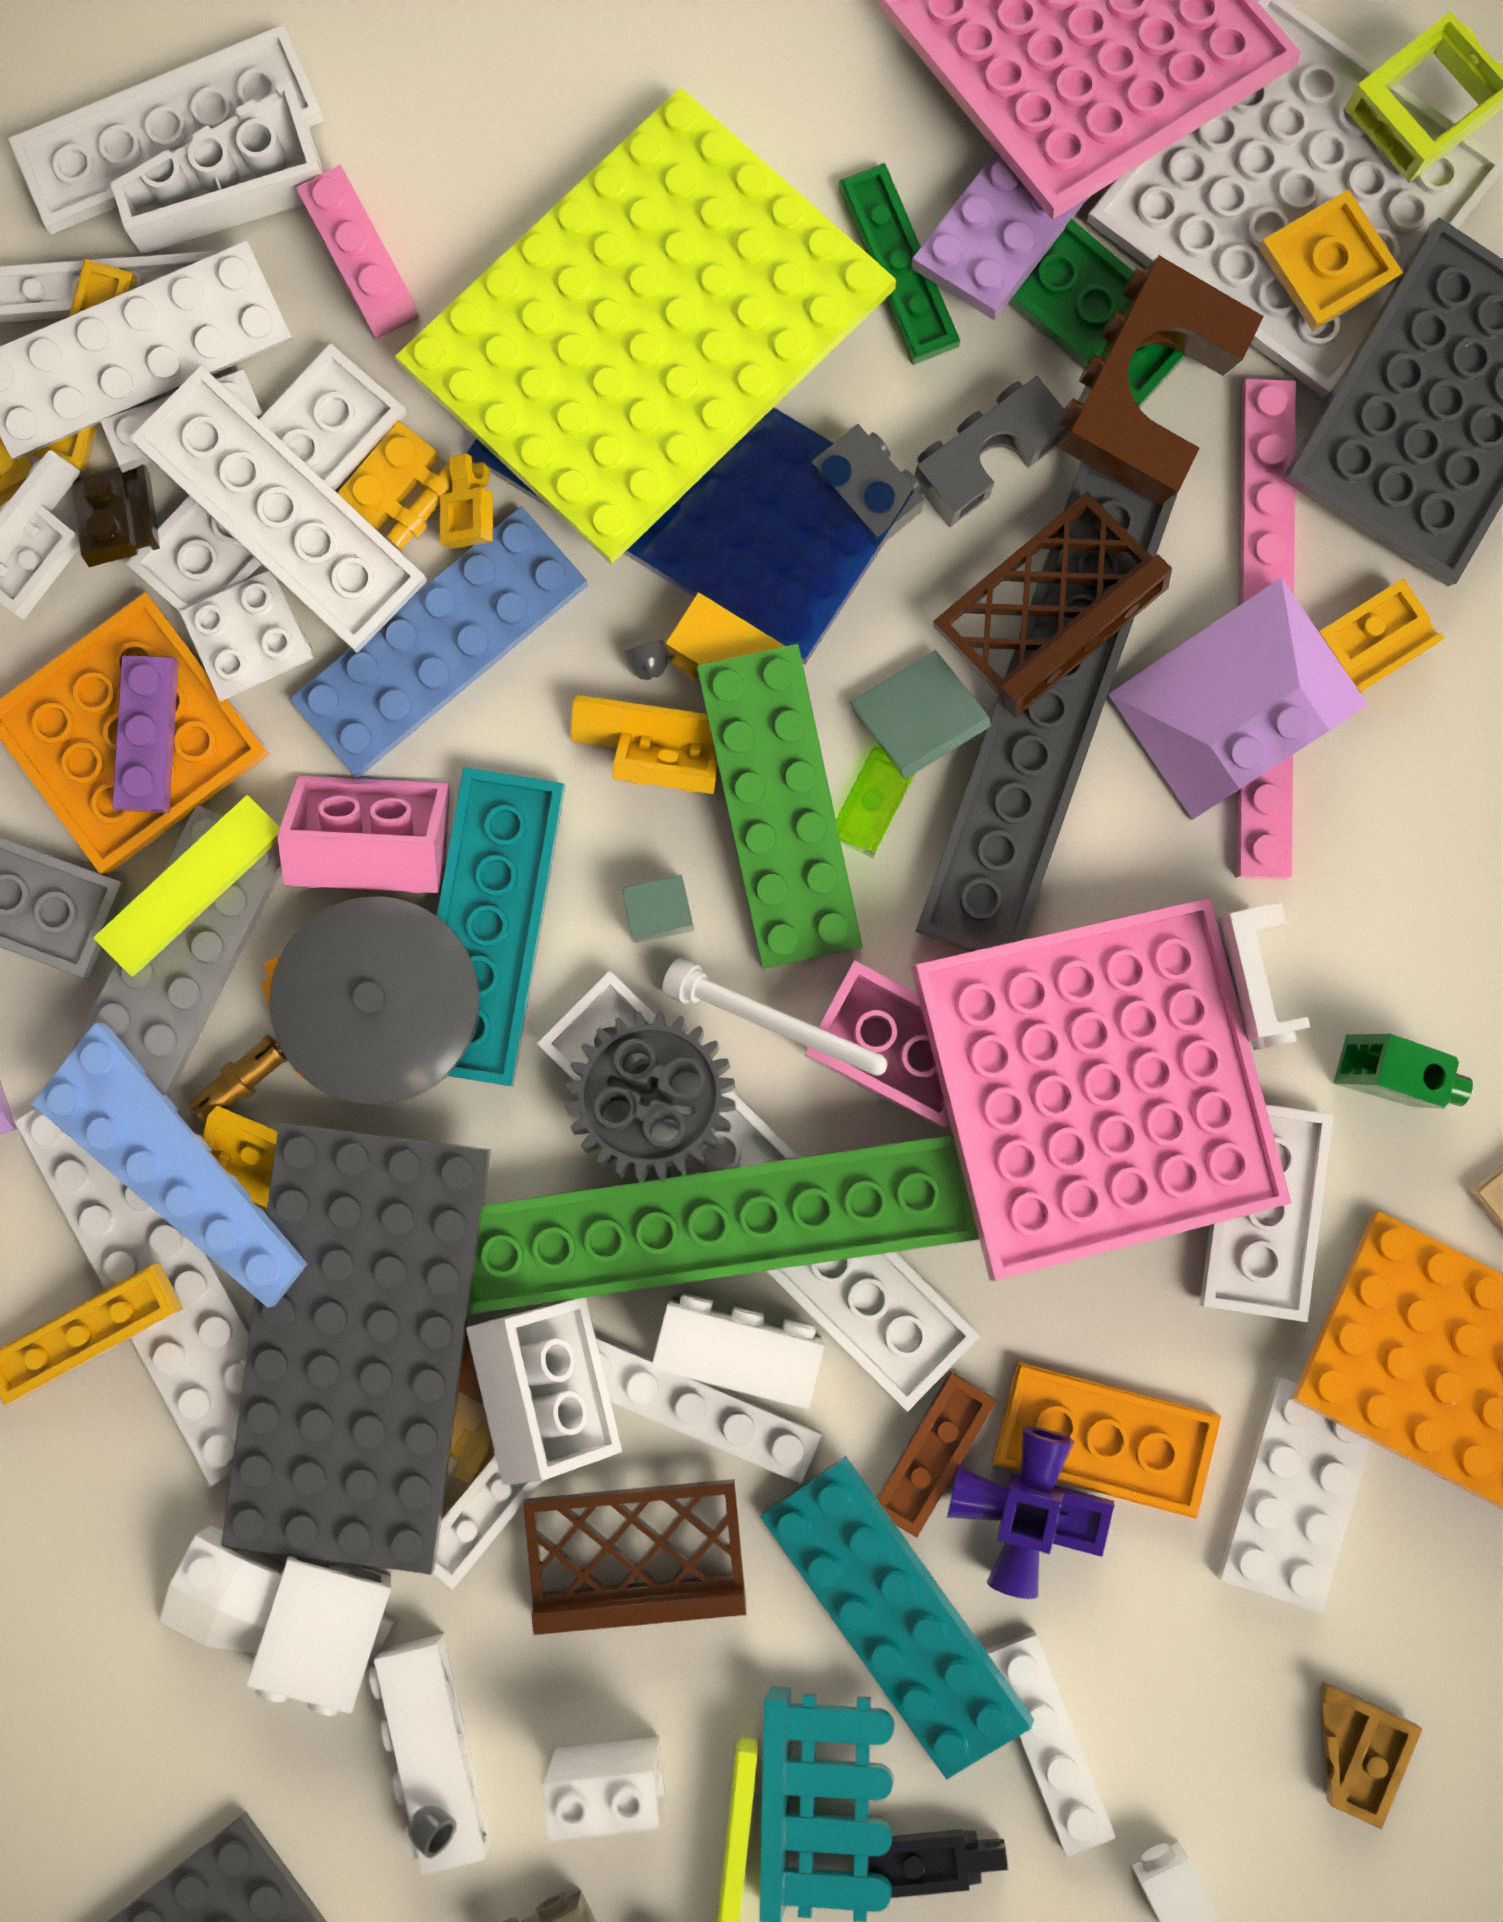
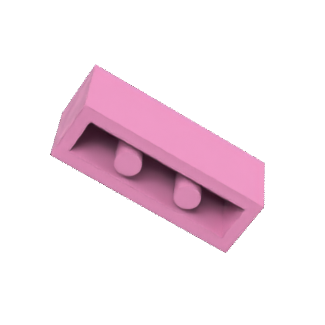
M341 164L297 186L296 189L314 226L375 340L419 318L408 289Z

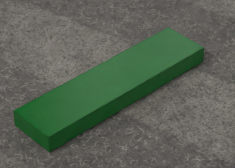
M886 163L839 180L840 193L865 252L896 279V288L886 298V302L912 364L915 365L958 348L961 340L937 284L912 269L913 257L921 246Z

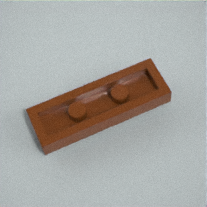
M951 1371L876 1497L895 1525L916 1538L919 1536L997 1402L994 1397Z

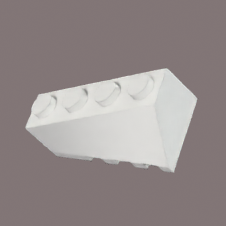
M290 77L275 85L276 91L259 102L255 103L251 99L236 108L237 115L215 128L210 129L209 125L195 132L192 134L193 140L171 153L167 149L110 183L124 229L142 255L304 205L296 187L324 172Z

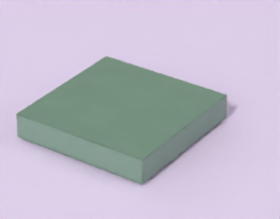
M936 649L850 701L855 715L904 780L991 727L987 713Z

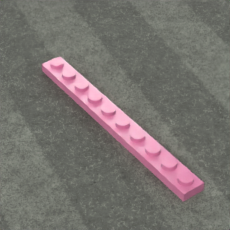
M1245 379L1241 386L1239 605L1281 577L1294 595L1295 488L1281 479L1295 457L1296 380ZM1293 755L1237 791L1236 878L1287 880L1292 877Z

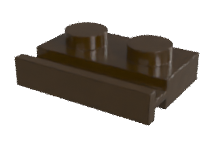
M140 465L123 473L120 467L79 477L73 482L80 552L88 567L138 555L137 549L150 546L152 550L160 549L151 477L146 465Z

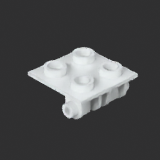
M269 570L179 611L220 702L314 659L311 654L313 650L306 635L301 632L277 578Z

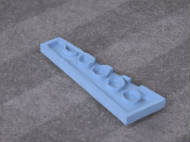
M95 1022L31 1104L267 1308L275 1306L308 1264L265 1212L251 1201L249 1193L234 1175H229L209 1152L212 1149L203 1138L193 1133L177 1112L179 1110L167 1095H162L144 1074L146 1070L110 1027L105 1023Z

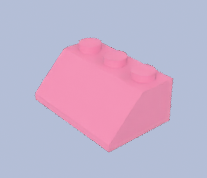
M298 775L277 835L283 884L305 886L307 888L328 887L357 889L360 891H406L414 894L423 892L438 893L446 860L450 798L449 783Z

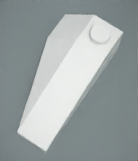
M210 1525L194 1536L170 1582L159 1622L207 1647L257 1654L285 1563L264 1552L221 1546L223 1531ZM384 1615L382 1616L365 1669L368 1672L395 1621Z

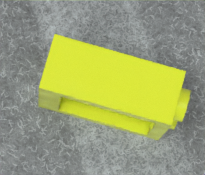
M1449 11L1360 82L1344 110L1407 182L1410 183L1503 107V64L1494 60L1477 41L1474 31L1467 24L1461 23ZM1432 54L1440 60L1478 104L1476 108L1434 141L1389 91L1393 85Z

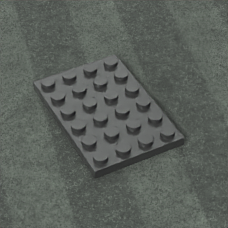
M1438 217L1429 225L1405 266L1403 274L1391 290L1281 480L1448 587L1459 581L1503 504V259Z

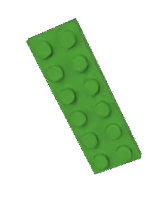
M799 644L696 666L762 968L767 969L862 948L860 930Z

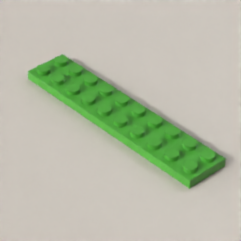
M953 1134L687 1174L684 1177L682 1175L666 1178V1182H661L657 1178L645 1180L643 1183L637 1181L484 1204L469 1314L979 1240Z

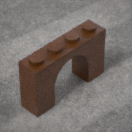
M1158 255L1145 270L1137 267L1129 278L1122 292V295L1127 297L1128 301L1122 313L1116 310L1107 322L1101 334V339L1107 343L1100 357L1094 354L1084 368L1079 382L1085 385L1079 399L1072 398L1061 414L1057 426L1064 430L1055 447L1160 506L1179 492L1200 448L1157 424L1140 410L1131 394L1128 381L1129 363L1134 350L1148 345L1168 346L1224 376L1243 360L1264 316Z

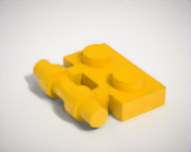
M398 420L337 494L377 531L389 518L394 521L396 525L385 538L401 551L412 537L418 539L427 528L425 521L440 505V496L452 493L449 462L438 475L430 471L431 467L440 458L437 450ZM417 484L425 489L409 509L400 505Z

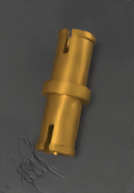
M265 1035L258 1044L235 1063L228 1061L220 1068L221 1075L195 1097L187 1101L191 1110L199 1109L194 1112V1115L206 1125L208 1115L216 1106L228 1110L242 1097L249 1099L255 1094V1086L282 1063L288 1061L283 1051L279 1052L281 1049L279 1043L271 1036Z

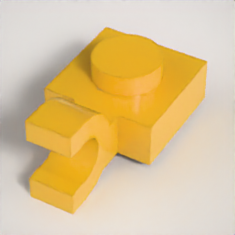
M466 453L450 456L449 469L452 479V493L440 496V545L455 549L493 542V492L484 489L489 482L490 464L486 462L472 464V456Z

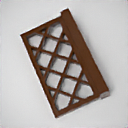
M1086 492L933 621V625L1001 697V704L1016 718L1169 588L1172 567L1159 554L1153 558ZM1084 512H1087L1100 525V540L1069 539L1070 524ZM1064 530V538H1055ZM1106 532H1107L1114 540H1106ZM1040 549L1063 550L1061 572L1031 571L1032 556ZM1068 550L1099 551L1098 573L1067 572ZM1105 551L1127 552L1138 564L1126 575L1104 574ZM1025 563V571H1015ZM1002 581L1024 582L1023 605L992 604L993 589ZM1030 582L1061 583L1059 606L1029 605ZM1066 584L1097 585L1096 600L1088 607H1066ZM1103 585H1113L1103 593ZM987 595L986 603H977ZM963 614H985L984 638L962 637L951 624ZM991 615L1022 616L1021 639L990 638ZM1028 616L1059 617L1058 632L1049 640L1026 639ZM1064 617L1074 618L1064 626ZM973 648H983V658ZM989 649L1020 650L1019 665L1002 679L988 664ZM1026 650H1036L1025 659Z
M735 1479L524 1499L523 1508L533 1603L531 1613L533 1635L746 1615V1591ZM725 1495L727 1513L714 1529H711L691 1512L702 1497ZM690 1498L685 1506L676 1499ZM663 1500L678 1512L661 1535L638 1517L651 1501ZM638 1503L632 1511L624 1505ZM610 1505L625 1517V1520L609 1539L605 1538L585 1521L597 1506ZM585 1508L580 1516L571 1509ZM557 1510L573 1524L560 1540L554 1544L538 1531L536 1512ZM684 1518L707 1536L690 1558L667 1541ZM631 1523L654 1541L637 1563L614 1545ZM727 1525L729 1543L720 1536ZM578 1529L582 1530L601 1546V1549L585 1568L561 1550ZM714 1542L731 1556L732 1574L710 1576L696 1562ZM540 1545L549 1552L542 1561ZM660 1547L683 1565L671 1580L657 1581L643 1569ZM607 1552L630 1570L619 1585L605 1586L590 1574ZM554 1557L577 1575L576 1579L566 1590L544 1592L542 1572ZM689 1571L696 1576V1578L683 1579ZM636 1576L643 1581V1583L630 1584ZM583 1581L591 1586L590 1588L577 1589Z

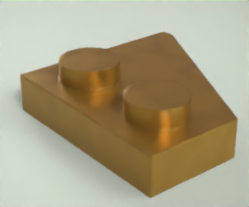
M1322 1681L1319 1689L1327 1801L1332 1807L1382 1829L1423 1729L1408 1719Z

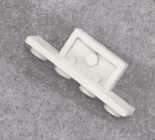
M52 450L48 451L41 460L32 466L24 483L13 497L0 508V603L22 619L27 617L80 548L79 534L51 512L77 479L80 470Z

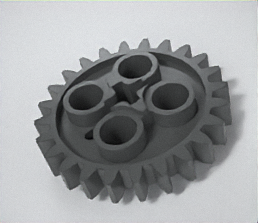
M658 1011L653 1025H646L641 1012H636L635 1026L627 1028L620 1018H616L617 1034L611 1037L607 1032L599 1028L597 1035L601 1045L595 1048L583 1043L581 1046L584 1054L589 1059L587 1064L580 1062L571 1063L573 1072L581 1077V1081L568 1082L565 1084V1088L568 1093L579 1097V1099L566 1104L565 1109L570 1115L582 1116L570 1126L574 1135L590 1133L581 1144L582 1149L585 1153H589L600 1147L601 1150L596 1160L597 1164L603 1168L615 1159V1173L620 1178L627 1173L631 1166L635 1167L639 1183L645 1181L649 1169H655L660 1181L666 1182L667 1167L673 1165L684 1177L687 1175L685 1160L691 1157L702 1166L706 1163L701 1151L704 1145L712 1149H720L721 1145L713 1134L714 1130L730 1131L731 1129L730 1122L721 1116V1112L736 1110V1103L734 1100L722 1096V1094L736 1089L735 1081L732 1078H719L720 1075L730 1068L728 1058L712 1060L719 1051L718 1042L714 1040L702 1046L703 1028L698 1026L687 1035L685 1033V1020L682 1016L675 1020L672 1027L666 1026L665 1018L661 1011ZM642 1053L650 1057V1064L642 1073L629 1074L623 1070L625 1060L632 1054ZM684 1071L695 1073L699 1077V1083L695 1089L687 1093H680L672 1089L671 1083L675 1075ZM610 1078H616L637 1091L647 1094L652 1091L653 1087H658L660 1096L664 1101L680 1106L692 1107L695 1112L693 1115L688 1116L658 1100H652L649 1106L645 1107L641 1096L637 1092L620 1087H612L607 1082ZM620 1100L630 1104V1112L623 1121L611 1123L603 1119L604 1109L611 1102ZM672 1119L680 1125L679 1132L675 1138L670 1141L661 1142L651 1136L652 1128L658 1121Z

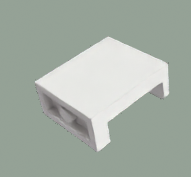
M1282 902L1229 913L1217 920L1248 1041H1251L1253 1050L1297 1041L1295 1031L1310 1027L1308 1017L1279 1022L1276 1019L1257 935L1287 923Z
M287 1555L257 1654L250 1669L247 1687L256 1689L255 1693L266 1700L285 1702L288 1697L307 1702V1707L319 1714L335 1716L339 1711L351 1714L391 1591V1575L348 1563Z
M660 1736L555 1748L543 1782L548 1838L555 1841L656 1829L659 1826L657 1797L665 1795Z

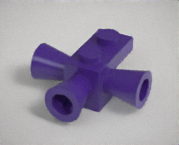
M1023 1427L1021 1476L1011 1474L1007 1489L961 1466L958 1467L947 1518L1000 1521L997 1540L1005 1543L987 1579V1585L1000 1593L1022 1599L1037 1598L1039 1591L1040 1552L1050 1554L1053 1544L1103 1557L1115 1506L1114 1500L1055 1485L1074 1444V1440L1066 1435L1039 1427Z

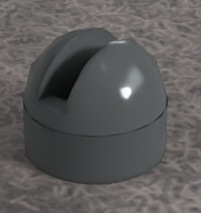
M663 640L650 642L624 651L631 672L642 680L648 681L653 677L658 678L667 667V652Z
M424 1806L414 1813V1821L408 1826V1835L416 1849L425 1857L432 1858L442 1852L450 1843L455 1834L457 1822L443 1809L436 1806Z

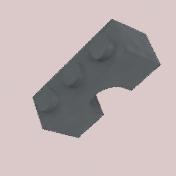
M1037 375L1024 385L1020 381L1011 384L996 399L997 406L985 415L981 411L973 413L958 426L956 431L959 434L945 445L941 441L933 443L917 458L919 464L916 467L914 477L922 486L924 496L949 527L953 526L990 497L995 482L981 464L980 456L984 452L992 448H1007L1015 452L1025 465L1030 468L1056 448L1055 446L1064 430L1057 426L1064 408Z

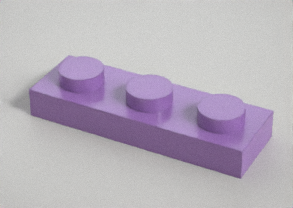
M122 656L112 806L117 811L170 813L179 662L173 657Z

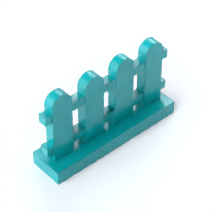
M770 1687L764 1698L759 1922H781L787 1906L798 1907L799 1918H812L813 1908L852 1910L853 1921L866 1922L867 1913L884 1910L889 1905L892 1895L891 1883L885 1876L878 1873H868V1856H881L890 1849L893 1839L892 1828L885 1820L869 1817V1800H883L889 1796L893 1788L894 1777L892 1771L884 1764L870 1762V1745H883L891 1739L895 1728L894 1719L885 1709L871 1708V1697L858 1696L857 1707L817 1705V1694L804 1693L802 1704L791 1703L792 1688ZM790 1740L801 1741V1758H790ZM816 1742L856 1744V1762L816 1759ZM789 1795L800 1796V1813L789 1812ZM815 1797L855 1799V1817L815 1814ZM788 1850L799 1851V1868L788 1867ZM814 1852L854 1855V1872L814 1869Z

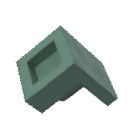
M682 875L623 888V899L632 939L635 943L694 931Z

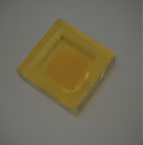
M481 1421L473 1432L465 1428L450 1454V1457L457 1460L451 1475L467 1484H470L475 1479L493 1446L487 1422Z

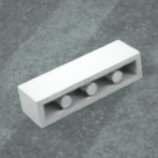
M442 1633L385 1647L374 1659L375 1666L370 1667L369 1675L373 1695L376 1699H383L387 1719H383L381 1722L384 1746L387 1752L394 1751L399 1771L393 1774L396 1800L400 1806L406 1804L410 1823L414 1821V1813L424 1806H436L443 1809L457 1822V1828L450 1843L442 1852L432 1858L425 1857L414 1847L408 1835V1826H406L405 1840L408 1854L411 1859L418 1858L421 1875L485 1860L491 1845V1839L445 1634Z

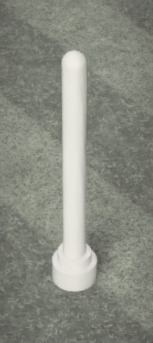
M683 958L676 959L665 974L663 980L664 995L681 1003L705 1001L872 1075H881L887 1068V1061L884 1056L710 982L708 975L703 973L702 967Z

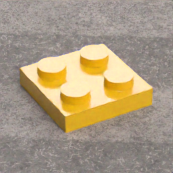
M1349 189L1266 237L1259 246L1260 252L1312 331L1395 283L1403 274V271Z

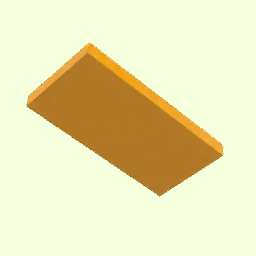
M1016 1361L991 1463L999 1467L1021 1472L1022 1428L1030 1426L1052 1430L1074 1440L1072 1449L1056 1482L1197 1519L1221 1415Z

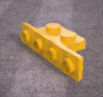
M576 695L572 703L571 740L579 743L617 748L613 762L612 779L629 781L637 785L649 784L681 789L686 792L714 794L719 768L707 714Z
M216 1106L207 1117L202 1138L212 1149L209 1152L229 1175H234L249 1193L251 1201L266 1214L278 1131Z

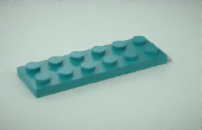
M463 767L437 917L456 933L472 958L479 979L480 1014L470 1047L448 1077L514 1087L566 788L564 783Z
M844 1456L764 1510L760 1516L762 1521L946 1780L1032 1728L1033 1716L847 1456Z

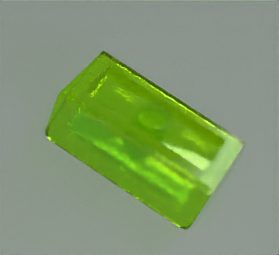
M873 746L836 819L841 843L871 858H874L916 775L914 773L904 780L879 747Z

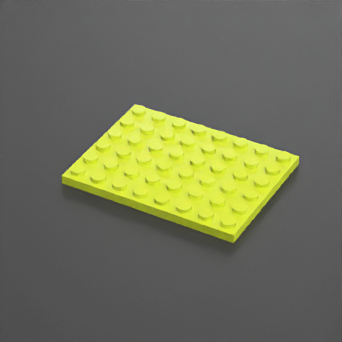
M680 87L410 341L395 358L398 365L612 565L895 290L896 279Z

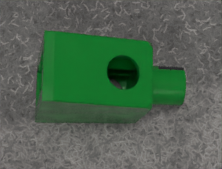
M1393 1034L1346 1035L1333 1084L1420 1108L1445 1109L1448 1103L1462 1107L1470 1099L1473 1090L1472 1079L1457 1073L1459 1061L1456 1056Z

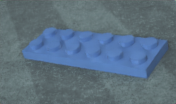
M521 506L493 529V542L471 547L411 597L358 653L350 648L289 700L356 778H359L588 586L587 580Z

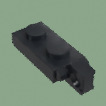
M963 1829L896 1835L893 1836L891 1847L885 1854L881 1856H868V1873H878L889 1880L892 1886L891 1898L970 1891V1885L982 1883L981 1873L1008 1870L1004 1839L977 1840L975 1830L963 1831Z

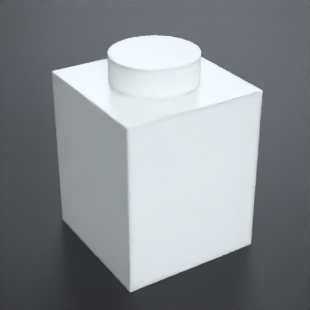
M1179 1842L1171 1846L1167 1843L1153 1846L1142 1854L1140 1862L1132 1865L1159 1922H1214L1219 1919L1190 1859Z

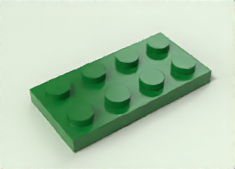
M1070 219L1063 232L1008 303L1085 368L1094 354L1100 357L1107 343L1101 339V334L1116 310L1122 313L1128 301V298L1123 296L1122 292L1134 271L1074 220ZM1148 345L1134 350L1129 363L1128 381L1131 394L1139 408L1187 355L1163 345Z

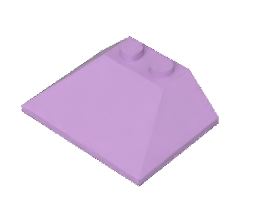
M1282 577L1108 693V696L1192 820L1368 705Z

